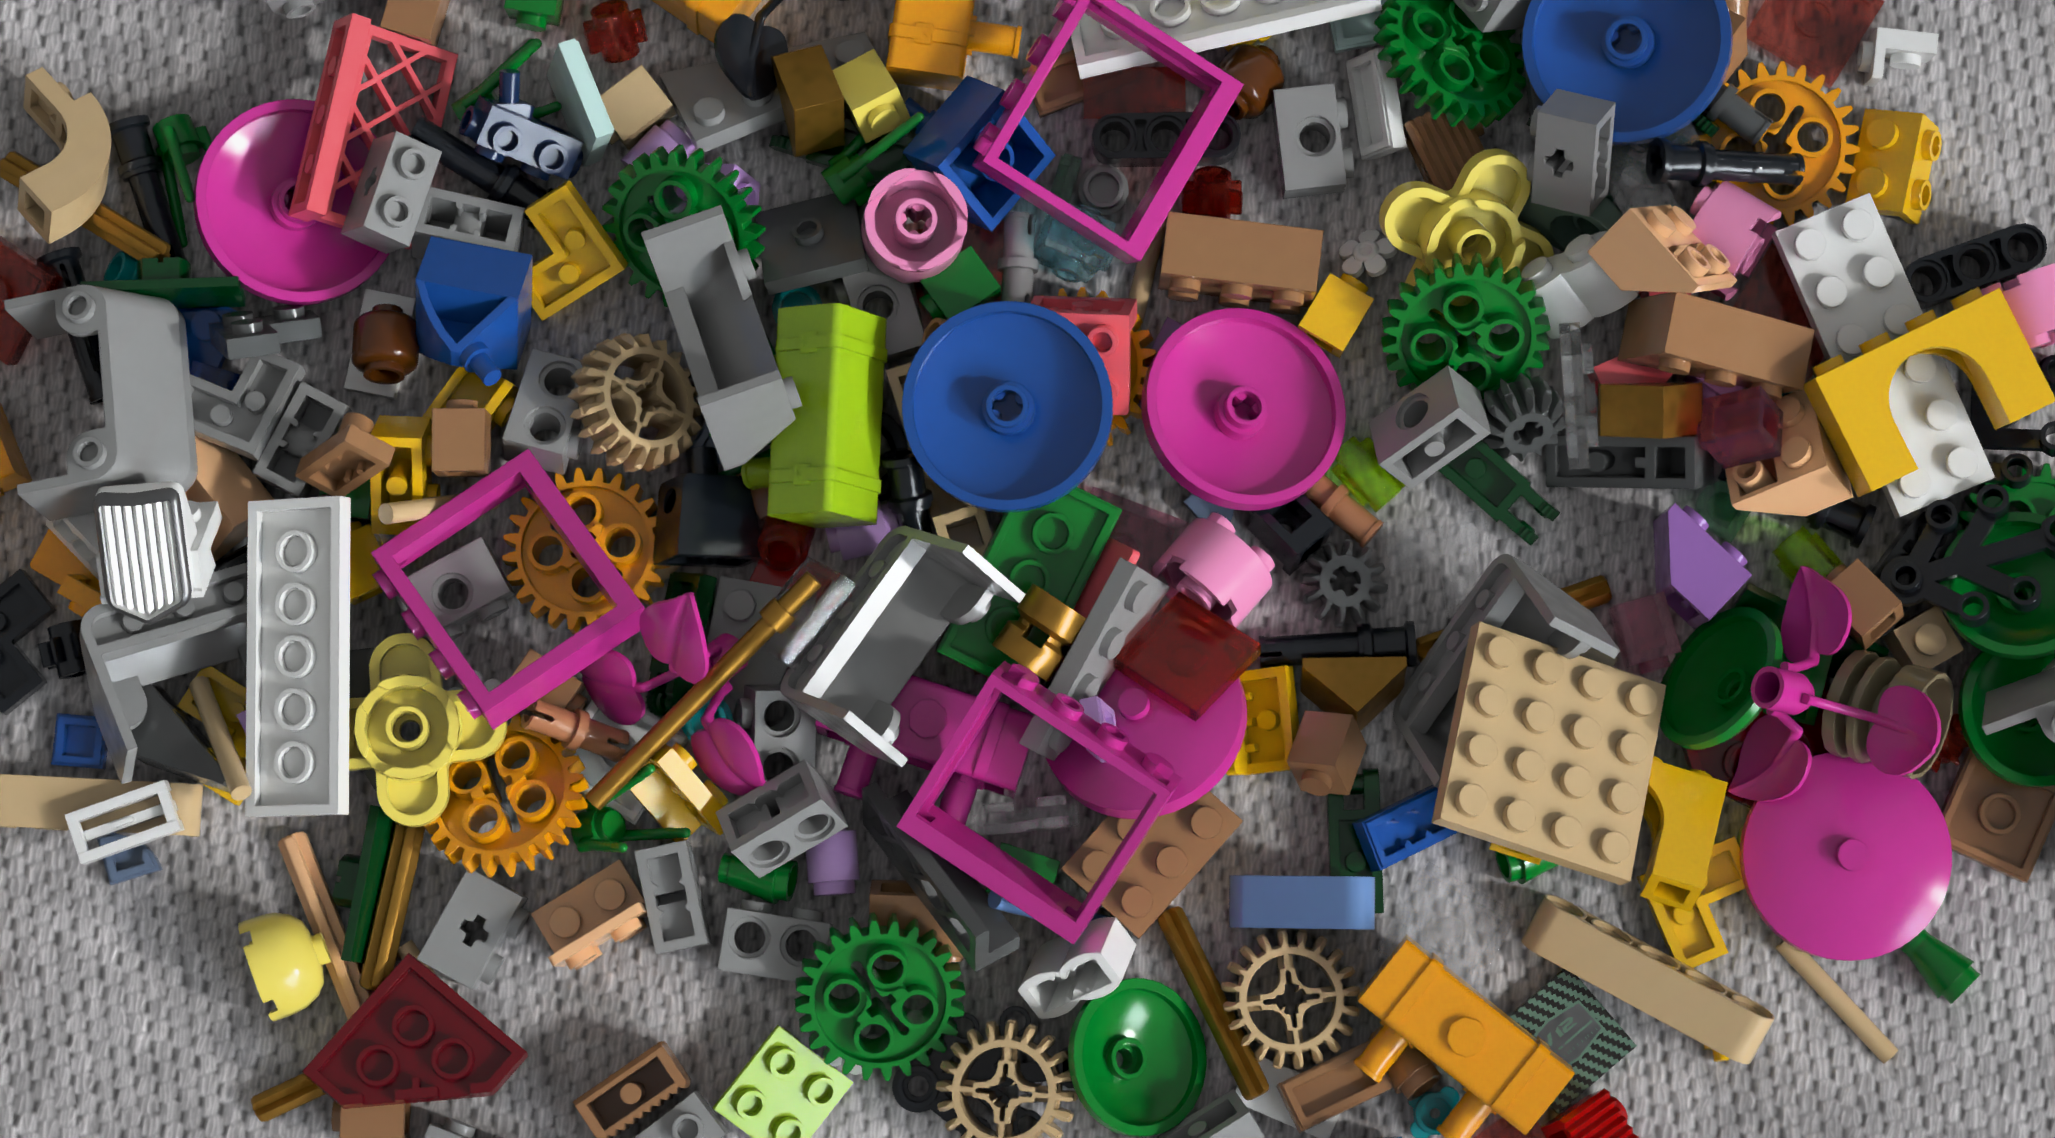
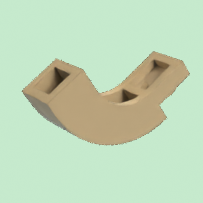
M41 67L25 76L23 108L56 143L61 152L49 163L20 177L17 210L42 238L50 244L79 228L94 214L100 205L108 182L112 141L108 119L94 95L90 92L74 100L66 85L62 82H56Z

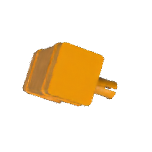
M896 0L893 22L889 24L886 69L896 84L954 91L964 79L967 55L972 56V51L1011 56L1018 59L1022 26L1015 27L977 21V16L973 15L975 0Z
M1408 935L1401 940L1358 995L1357 1001L1381 1020L1379 1023L1383 1025L1362 1054L1353 1061L1359 1069L1380 1083L1385 1073L1409 1046L1411 1049L1413 1047L1418 1049L1464 1086L1462 1089L1466 1093L1442 1124H1439L1436 1128L1445 1138H1471L1490 1113L1494 1115L1499 1114L1522 1134L1526 1135L1575 1074L1572 1066L1553 1052L1549 1044L1539 1036H1533L1444 965V961L1434 952L1429 953Z

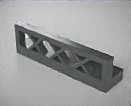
M876 782L862 788L863 825L972 969L977 972L1019 949V934L1000 910L989 907L988 894L977 880L896 827L914 799L908 790L888 799Z

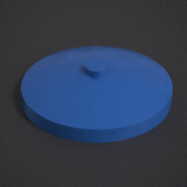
M1531 0L1525 16L1522 34V50L1526 72L1535 93L1543 104L1556 89L1616 102L1612 142L1614 145H1635L1652 142L1655 138L1670 136L1694 121L1707 108L1720 90L1730 65L1733 45L1732 22L1725 0Z
M1018 301L990 302L974 306L949 318L919 348L913 358L904 383L902 396L903 425L907 440L918 463L935 484L946 493L963 503L987 511H1028L1053 503L1067 495L1096 466L1103 454L1111 431L1113 419L1112 388L1107 370L1097 349L1089 338L1068 319L1052 310L1031 303Z

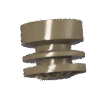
M1864 649L1855 650L1844 660L1837 671L1826 699L1878 714L1880 698L1883 692L1890 687L1898 685L1910 686L1925 693L1934 703L1941 720L1940 743L1936 748L1935 754L1921 767L1912 773L1901 775L1909 779L1921 778L1932 767L1938 757L1949 730L1954 699L1951 679L1943 672L1915 664L1905 665L1901 668V665L1895 658L1888 656L1879 657L1875 652ZM1824 709L1822 716L1824 748L1832 755L1842 758L1850 756L1855 762L1861 764L1871 762L1866 744L1868 733L1874 723Z

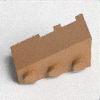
M1668 292L1634 299L1628 304L1617 361L1651 367L1672 374L1703 378L1706 383L1716 386L1735 387L1737 385L1751 388L1750 394L1753 396L1780 400L1782 393L1802 391L1804 388L1815 329L1690 294Z

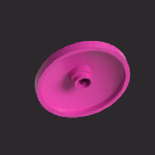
M286 99L264 103L233 119L210 144L199 165L194 184L195 200L193 208L197 229L207 252L216 265L227 277L238 276L242 288L269 301L288 305H313L340 298L365 283L380 268L389 253L385 254L340 234L341 228L316 220L306 222L288 216L315 101L304 99ZM353 121L350 132L357 129ZM360 134L348 140L345 149L346 157L354 171H357L364 167L369 153ZM342 170L340 171L338 181L345 178ZM349 183L336 190L331 211L347 216L354 196Z
M1227 308L1207 312L1191 319L1174 331L1160 347L1151 361L1143 383L1141 397L1142 420L1148 441L1157 459L1182 487L1195 496L1217 506L1242 511H1258L1289 503L1306 493L1322 478L1334 462L1342 444L1346 425L1345 399L1339 378L1330 360L1305 332L1292 323L1267 312L1247 308Z
M1147 622L1098 695L1099 698L1114 710L1116 726L1128 736V743L1145 754L1152 752L1165 758L1173 766V772L1183 778L1159 816L1182 809L1209 792L1227 773L1241 748L1247 725V704L1241 681L1224 652L1213 641L1190 628L1167 622ZM1073 739L1069 746L1059 753L1054 761L1046 758L1051 770L1064 789L1075 800L1095 812L1116 818L1137 819L1153 794L1152 791L1108 762L1101 763L1084 746Z
M1830 753L1812 756L1809 774L1804 784L1793 795L1777 801H1754L1746 817L1741 834L1740 868L1744 887L1754 909L1763 922L1783 941L1796 949L1820 958L1855 961L1875 958L1890 953L1911 941L1929 924L1940 908L1947 892L1952 869V847L1944 816L1935 799L1918 779H1909L1903 776L1883 773L1872 762L1861 764L1855 762L1850 756L1842 758Z

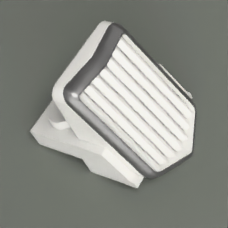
M174 481L100 487L93 500L99 545L96 562L101 603L109 604L115 611L151 625L184 607L190 598L204 597L216 567L211 546L223 518L218 501L195 502L187 500L183 486Z

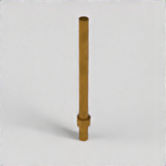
M806 571L779 600L773 597L759 611L762 617L708 671L706 677L697 682L585 795L588 801L598 810H601L776 632L782 634L796 620L793 615L822 586L821 583Z

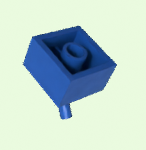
M967 75L937 111L932 110L928 112L911 97L904 102L910 117L917 112H922L925 117L916 126V136L902 153L917 170L934 171L950 179L958 187L966 201L968 222L992 232L1021 197L972 166L979 154L978 151L973 149V146L984 127L989 122L996 125L1005 110L999 104L1005 91ZM1023 116L1000 154L999 159L1035 181L1056 155L1027 118Z
M431 236L415 279L416 335L419 353L445 364L464 367L467 372H475L486 386L494 385L499 381L502 375L499 369L517 370L531 326L533 255Z

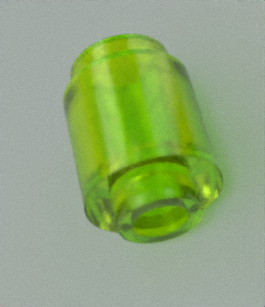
M1355 436L1346 441L1340 447L1335 458L1337 464L1330 470L1350 490V493L1363 507L1368 504L1375 513L1405 488L1402 482L1378 465L1373 440L1369 436L1361 442Z
M1804 525L1772 551L1780 561L1776 566L1792 584L1800 566L1810 567L1825 578L1834 568L1844 564L1817 532L1811 534Z

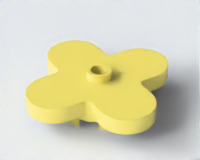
M1497 148L1483 150L1475 154L1466 162L1453 188L1448 191L1426 182L1410 181L1397 186L1385 197L1379 212V224L1383 234L1395 248L1417 257L1405 283L1412 286L1416 285L1414 269L1416 268L1422 270L1428 276L1434 273V258H1437L1445 268L1452 267L1454 253H1459L1463 265H1470L1475 253H1480L1482 264L1487 268L1496 257H1499L1502 260L1503 274L1515 266L1522 273L1524 267L1532 260L1541 256L1548 258L1554 255L1550 242L1539 230L1518 221V217L1530 194L1531 181L1527 180V168L1514 154ZM1462 295L1453 299L1450 304L1464 306L1470 303L1473 298ZM1431 309L1429 311L1435 312L1444 317V314L1438 311L1437 309Z
M398 633L380 642L372 653L369 663L370 693L366 697L350 698L349 771L375 770L377 797L385 814L400 825L421 827L435 821L447 807L450 797L449 766L457 762L479 761L494 754L506 737L507 721L493 730L483 715L473 719L457 696L464 689L449 691L443 689L442 675L428 655L435 650L434 647L423 637L417 640L412 633ZM408 722H416L420 726L419 736L411 741L403 739L401 736L403 725Z

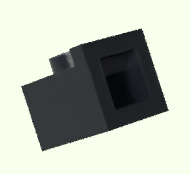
M1303 494L1282 506L1251 511L1253 517L1248 530L1284 564L1282 569L1290 576L1306 562L1311 554L1315 555L1327 542L1334 523ZM1281 524L1290 526L1293 533L1290 534Z

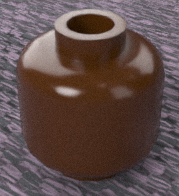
M1237 44L1229 50L1217 65L1218 68L1244 84L1227 113L1235 120L1258 118L1273 102V90L1283 89L1285 79L1279 66L1280 60L1270 48L1264 45Z
M376 305L372 308V311L363 313L354 322L351 360L357 370L363 373L366 380L377 384H396L403 381L406 375H409L417 368L419 346L416 335V320L403 313V309L397 305Z

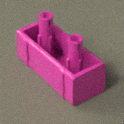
M912 675L891 704L901 715L900 733L892 746L908 758L907 764L931 771L977 696ZM998 701L946 784L939 808L965 825L978 789H986L1014 799L1030 749L1019 744L1034 715L1010 708V704ZM816 720L815 727L818 734L844 742L845 745L849 746L840 776L833 790L848 797L862 800V788L869 785L878 758L865 753Z

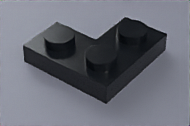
M22 569L16 571L0 584V712L5 715L11 713L48 683L18 646L17 642L53 614L56 609L27 572Z

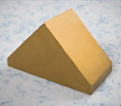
M818 44L770 56L794 157L845 145L844 97L822 45Z
M1703 383L1598 384V436L1666 439L1701 435Z
M1302 658L1300 692L1324 712L1352 714L1361 731L1400 694L1405 683L1407 658Z

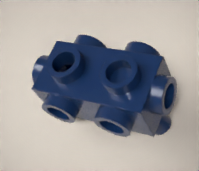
M515 69L499 70V100H491L479 95L475 105L469 106L464 112L459 126V133L477 144L474 151L480 155L503 163L505 156L521 161L520 169L541 180L548 181L551 174L566 180L573 178L579 171L583 160L581 148L584 142L565 129L533 117L535 106L519 99L520 71Z

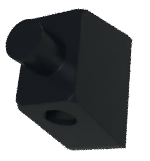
M695 447L686 450L687 473L680 474L662 483L659 488L653 552L654 565L739 568L765 558L751 489L745 486L742 476L718 475L717 450L714 447Z

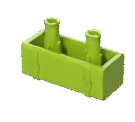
M842 303L778 309L776 355L773 356L782 379L790 376L793 377L802 406L792 409L796 420L771 441L770 457L754 456L746 464L742 465L741 476L743 483L748 489L755 490L769 487L767 516L813 528L877 525L878 494H881L879 468L884 367L888 358V349H885L886 318Z

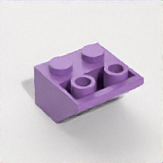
M1674 503L1653 521L1656 594L1695 629L1710 621L1752 574L1744 568L1748 563L1746 558L1733 545L1726 541L1720 545L1706 532L1709 524L1697 511L1687 505L1681 509Z

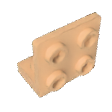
M620 859L531 913V916L554 954L548 957L552 966H568L570 970L574 968L578 970L603 955L598 946L613 938L615 943L618 941L622 943L646 929L647 925L643 919L648 916L644 897Z

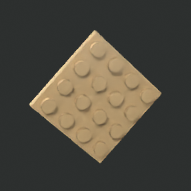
M1481 621L1477 622L1470 628L1431 823L1618 885L1631 882L1666 685L1580 655L1573 659H1567L1557 653L1558 648Z

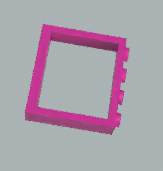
M1059 0L1052 13V16L1058 20L1049 36L1047 37L1042 33L1029 50L1026 60L1031 63V66L1022 81L1015 78L1004 92L999 104L1005 110L996 125L989 122L978 136L973 149L978 151L979 154L972 166L1124 263L1140 262L1244 84L1116 0ZM1084 13L1205 91L1121 236L999 159L1000 154Z
M529 449L371 552L380 569L372 574L386 597L392 600L399 596L407 608L400 615L417 640L425 635L435 647V650L428 655L445 680L453 675L457 678L464 688L457 696L467 712L470 713L473 719L483 715L493 730L640 631L639 619L645 609L643 604ZM525 487L613 609L489 692L402 568Z
M1004 661L989 676L896 827L1074 945L1087 928L1183 778L1173 772V766L1165 758L1152 752L1145 754L1128 743V736L1118 727L1109 723L1100 724L1083 713V706L1074 698L1063 693H1057L1056 695L1039 684L1038 676L1030 669L1020 664L1010 665ZM1002 694L1022 705L1153 792L1083 903L934 805Z

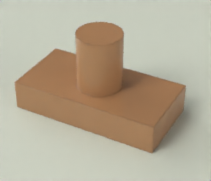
M346 413L338 433L300 459L295 477L331 496H346L390 466L395 447L371 435L374 423L370 418L360 413Z

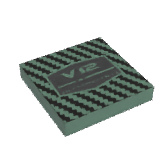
M1562 969L1509 1015V1017L1533 1036H1539L1549 1044L1550 1049L1570 1064L1575 1072L1572 1079L1550 1105L1557 1114L1637 1046L1578 976L1565 969Z

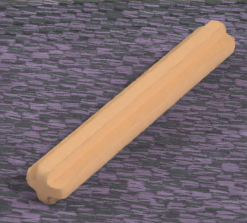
M304 831L295 832L278 841V847L313 934L322 933L331 958V962L327 963L326 967L346 1017L349 1020L368 999L371 992L360 987L359 980L362 970L359 963L341 960L346 930L308 835Z

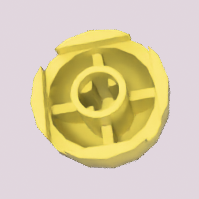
M282 913L260 915L238 923L239 934L248 931L251 934L252 941L249 942V945L244 946L243 949L263 1003L274 1000L277 1007L269 1012L270 1019L274 1022L307 1008L319 996L323 987L324 975L322 965L331 962L322 933L311 935L303 921L290 914Z

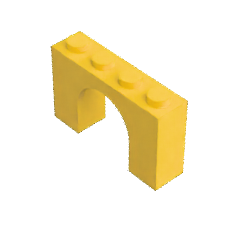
M1977 287L1950 300L1954 310L1937 318L1932 309L1905 322L1908 333L1894 340H1891L1888 332L1882 333L1858 345L1863 355L1845 363L1840 354L1812 368L1816 378L1805 383L1803 389L1858 497L1873 492L1918 469L1892 417L1889 405V389L1892 378L1898 367L1909 356L1918 354L1937 355L1956 364L1971 381L1995 430L2055 402V396L2000 288L1983 296L1980 288Z
M1653 756L1643 816L1651 832L1652 846L1640 897L1691 912L1704 888L1728 782L1713 778L1709 773L1702 770H1686L1664 763L1660 758ZM1490 843L1489 850L1537 865L1542 860Z

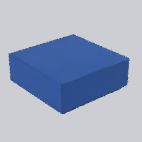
M57 713L51 765L105 770L108 749L102 738V733L95 716Z

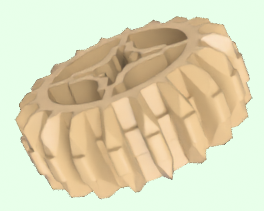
M623 333L612 340L606 339L598 343L593 351L583 356V359L580 360L582 368L576 370L571 376L579 387L572 389L567 397L579 404V408L574 410L570 418L577 420L581 419L584 425L578 437H591L594 441L590 454L599 455L606 452V466L622 464L624 472H635L639 469L643 472H651L660 468L661 465L667 466L674 463L681 453L686 452L693 445L690 437L697 435V432L702 429L694 418L700 416L702 411L699 404L694 402V397L698 393L696 387L691 386L689 377H691L690 369H683L679 364L683 352L674 351L667 354V340L652 342L649 333L638 334L634 337L631 333ZM618 366L635 369L633 376L630 378L620 379L614 373ZM652 426L659 430L653 440L639 437L640 430Z
M1278 929L1276 931L1278 946L1271 947L1265 934L1258 935L1256 937L1257 944L1262 952L1255 955L1251 948L1246 945L1242 946L1239 952L1249 963L1243 968L1235 962H1229L1227 970L1240 976L1237 984L1221 982L1220 985L1221 990L1225 992H1235V1002H1225L1223 1004V1010L1228 1012L1236 1010L1238 1019L1228 1025L1229 1029L1244 1028L1246 1034L1242 1039L1241 1046H1249L1253 1040L1259 1044L1254 1052L1258 1062L1265 1058L1268 1049L1274 1051L1272 1061L1273 1068L1276 1069L1282 1068L1285 1054H1292L1294 1069H1303L1304 1060L1302 1053L1309 1051L1311 1059L1315 1064L1322 1063L1324 1059L1318 1046L1324 1043L1329 1050L1337 1053L1341 1046L1331 1035L1335 1030L1345 1036H1351L1353 1033V1029L1349 1025L1340 1022L1343 1014L1348 1016H1359L1360 1014L1359 1008L1345 1006V996H1357L1361 993L1358 986L1343 987L1342 979L1355 974L1354 968L1348 966L1337 971L1333 965L1342 958L1343 952L1340 949H1335L1327 958L1324 957L1321 952L1326 946L1327 939L1323 936H1319L1315 940L1312 949L1306 947L1308 936L1307 931L1303 929L1298 930L1295 944H1288L1286 930ZM1292 955L1304 957L1315 963L1328 978L1330 986L1308 988L1302 985L1298 980ZM1277 957L1278 978L1275 987L1265 994L1247 996L1248 987L1255 972L1264 963ZM1286 971L1288 972L1289 984L1296 985L1294 992H1298L1301 989L1303 995H1317L1316 998L1305 999L1304 1002L1296 1004V1013H1293L1294 1027L1292 1026L1291 1015L1284 1013L1286 1006L1279 1009L1276 1003L1263 1004V1001L1266 999H1275L1277 995L1284 994V985L1287 984ZM1332 1002L1331 1013L1325 1025L1314 1036L1303 1041L1302 1029L1305 1011L1312 1005ZM1272 1010L1278 1013L1284 1023L1287 1043L1277 1042L1264 1035L1252 1021L1249 1012Z
M1015 1019L1007 1021L1004 1036H1001L996 1021L987 1022L985 1027L987 1040H984L980 1032L975 1028L970 1029L966 1035L972 1046L971 1049L960 1042H955L951 1046L952 1052L961 1060L959 1064L951 1060H944L940 1065L944 1072L954 1075L953 1081L941 1080L936 1083L937 1090L952 1092V1099L937 1104L938 1110L945 1112L954 1108L957 1114L956 1118L949 1120L945 1124L946 1129L952 1131L963 1125L967 1131L960 1138H1044L1042 1135L1044 1132L1051 1138H1061L1064 1133L1053 1121L1056 1118L1063 1122H1070L1074 1118V1113L1060 1107L1061 1102L1078 1100L1076 1091L1063 1090L1062 1088L1063 1082L1071 1081L1070 1071L1068 1070L1060 1074L1057 1068V1064L1068 1059V1052L1064 1050L1051 1057L1047 1051L1054 1045L1056 1038L1050 1034L1043 1038L1039 1045L1036 1044L1034 1039L1038 1033V1026L1034 1024H1029L1023 1036L1019 1037V1026ZM1002 1047L1001 1060L998 1061L997 1071L991 1079L968 1080L973 1065L984 1053L993 1048ZM1018 1050L1028 1054L1039 1064L1045 1074L1048 1086H1041V1084L1029 1082L1024 1078L1021 1073ZM1006 1075H1008L1007 1077L1014 1080L1011 1086L1017 1084L1019 1091L1031 1092L1032 1094L1025 1093L1010 1099L1007 1107V1104L1000 1101L1003 1096L998 1098L995 1091L984 1090L983 1088H991L1004 1083ZM967 1096L985 1100L991 1105L994 1113V1123H997L996 1131L986 1127L977 1119L970 1108ZM1047 1102L1042 1117L1031 1129L1022 1133L1012 1134L1013 1122L1016 1121L1017 1111L1022 1103Z

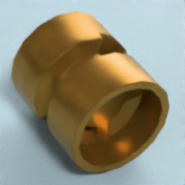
M1032 584L1017 606L1020 614L1019 619L1008 620L992 645L1049 682L1065 659L1061 649L1064 645L1073 644L1086 618L1037 585ZM1034 626L1050 636L1042 648L1026 639Z

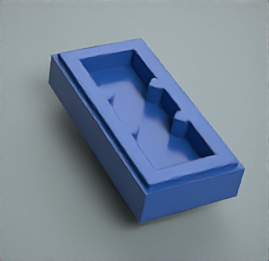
M1431 785L1352 823L1371 872L1381 871L1458 833L1457 831L1431 823L1438 793L1437 787Z

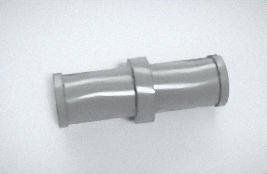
M1008 212L1003 218V257L998 259L997 270L1002 273L1001 301L1031 303L1033 274L1037 273L1039 269V261L1034 259L1036 215L1029 214L1028 212Z

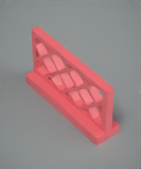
M355 13L334 21L288 216L306 222L316 220L342 229L346 216L331 211L335 192L340 187L349 183L355 193L359 182L358 177L361 176L363 170L362 167L354 171L346 157L347 141L360 134L368 150H370L373 139H375L370 128L387 118L391 120L396 131L407 136L411 135L399 112L416 102H419L427 119L442 128L458 54L371 24L372 19ZM371 39L386 44L397 63L380 74H377L368 58ZM403 50L413 53L414 55L406 58ZM421 57L441 63L437 83L426 90L422 87L410 63ZM401 70L415 96L395 106L381 80ZM363 73H365L368 80L361 84ZM372 86L386 112L366 123L356 102L359 92ZM434 93L433 100L431 103L428 95ZM353 121L357 129L350 132ZM342 170L345 178L338 181L340 171ZM412 243L410 244V247H406L404 249H412Z

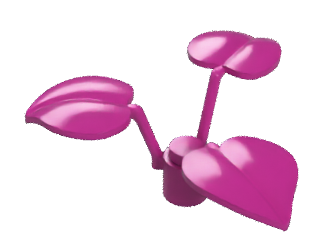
M1800 566L1790 589L1781 625L1783 652L1787 659L1794 663L1784 661L1781 663L1780 668L1772 666L1763 667L1755 674L1752 680V699L1758 707L1766 709L1768 715L1761 717L1752 725L1741 748L1737 771L1728 788V792L1741 798L1760 802L1777 801L1793 795L1804 784L1811 768L1812 755L1808 746L1799 740L1803 734V728L1788 714H1800L1810 706L1874 723L1867 736V753L1872 764L1886 774L1901 776L1914 772L1935 754L1936 748L1940 743L1941 720L1939 713L1931 699L1916 688L1901 685L1888 688L1880 698L1878 714L1816 697L1814 687L1804 674L1797 673L1816 667L1820 661V654L1833 655L1837 653L1844 645L1852 623V610L1847 596L1839 587L1810 567Z
M688 592L672 599L651 604L643 610L639 619L640 631L646 647L655 659L669 664V671L648 681L636 682V673L631 661L621 653L611 650L581 670L580 673L582 674V681L588 694L605 716L621 725H633L644 717L646 711L645 702L640 693L650 691L679 676L695 685L706 677L708 671L739 639L731 634L723 633L706 644L694 592ZM749 660L731 678L746 668ZM728 680L712 697L701 717L704 729H699L692 734L691 746L700 768L712 782L730 793L743 796L755 788L763 786L766 781L760 756L747 732L740 725L729 719L717 718L714 720V714L724 696L733 690Z

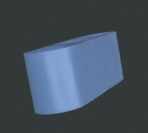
M1229 875V927L1375 930V877Z

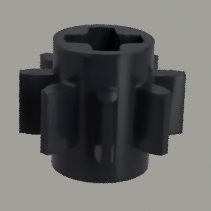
M82 619L48 627L47 631L50 641L38 644L43 668L48 667V670L57 668L59 679H70L86 675L79 638Z

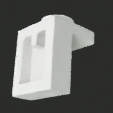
M1877 27L1868 36V41H1861L1858 48L1856 68L1857 71L1865 72L1864 86L1874 87L1882 79L1885 58L1890 59L1889 65L1893 68L1919 69L1921 62L1927 63L1937 54L1939 34Z

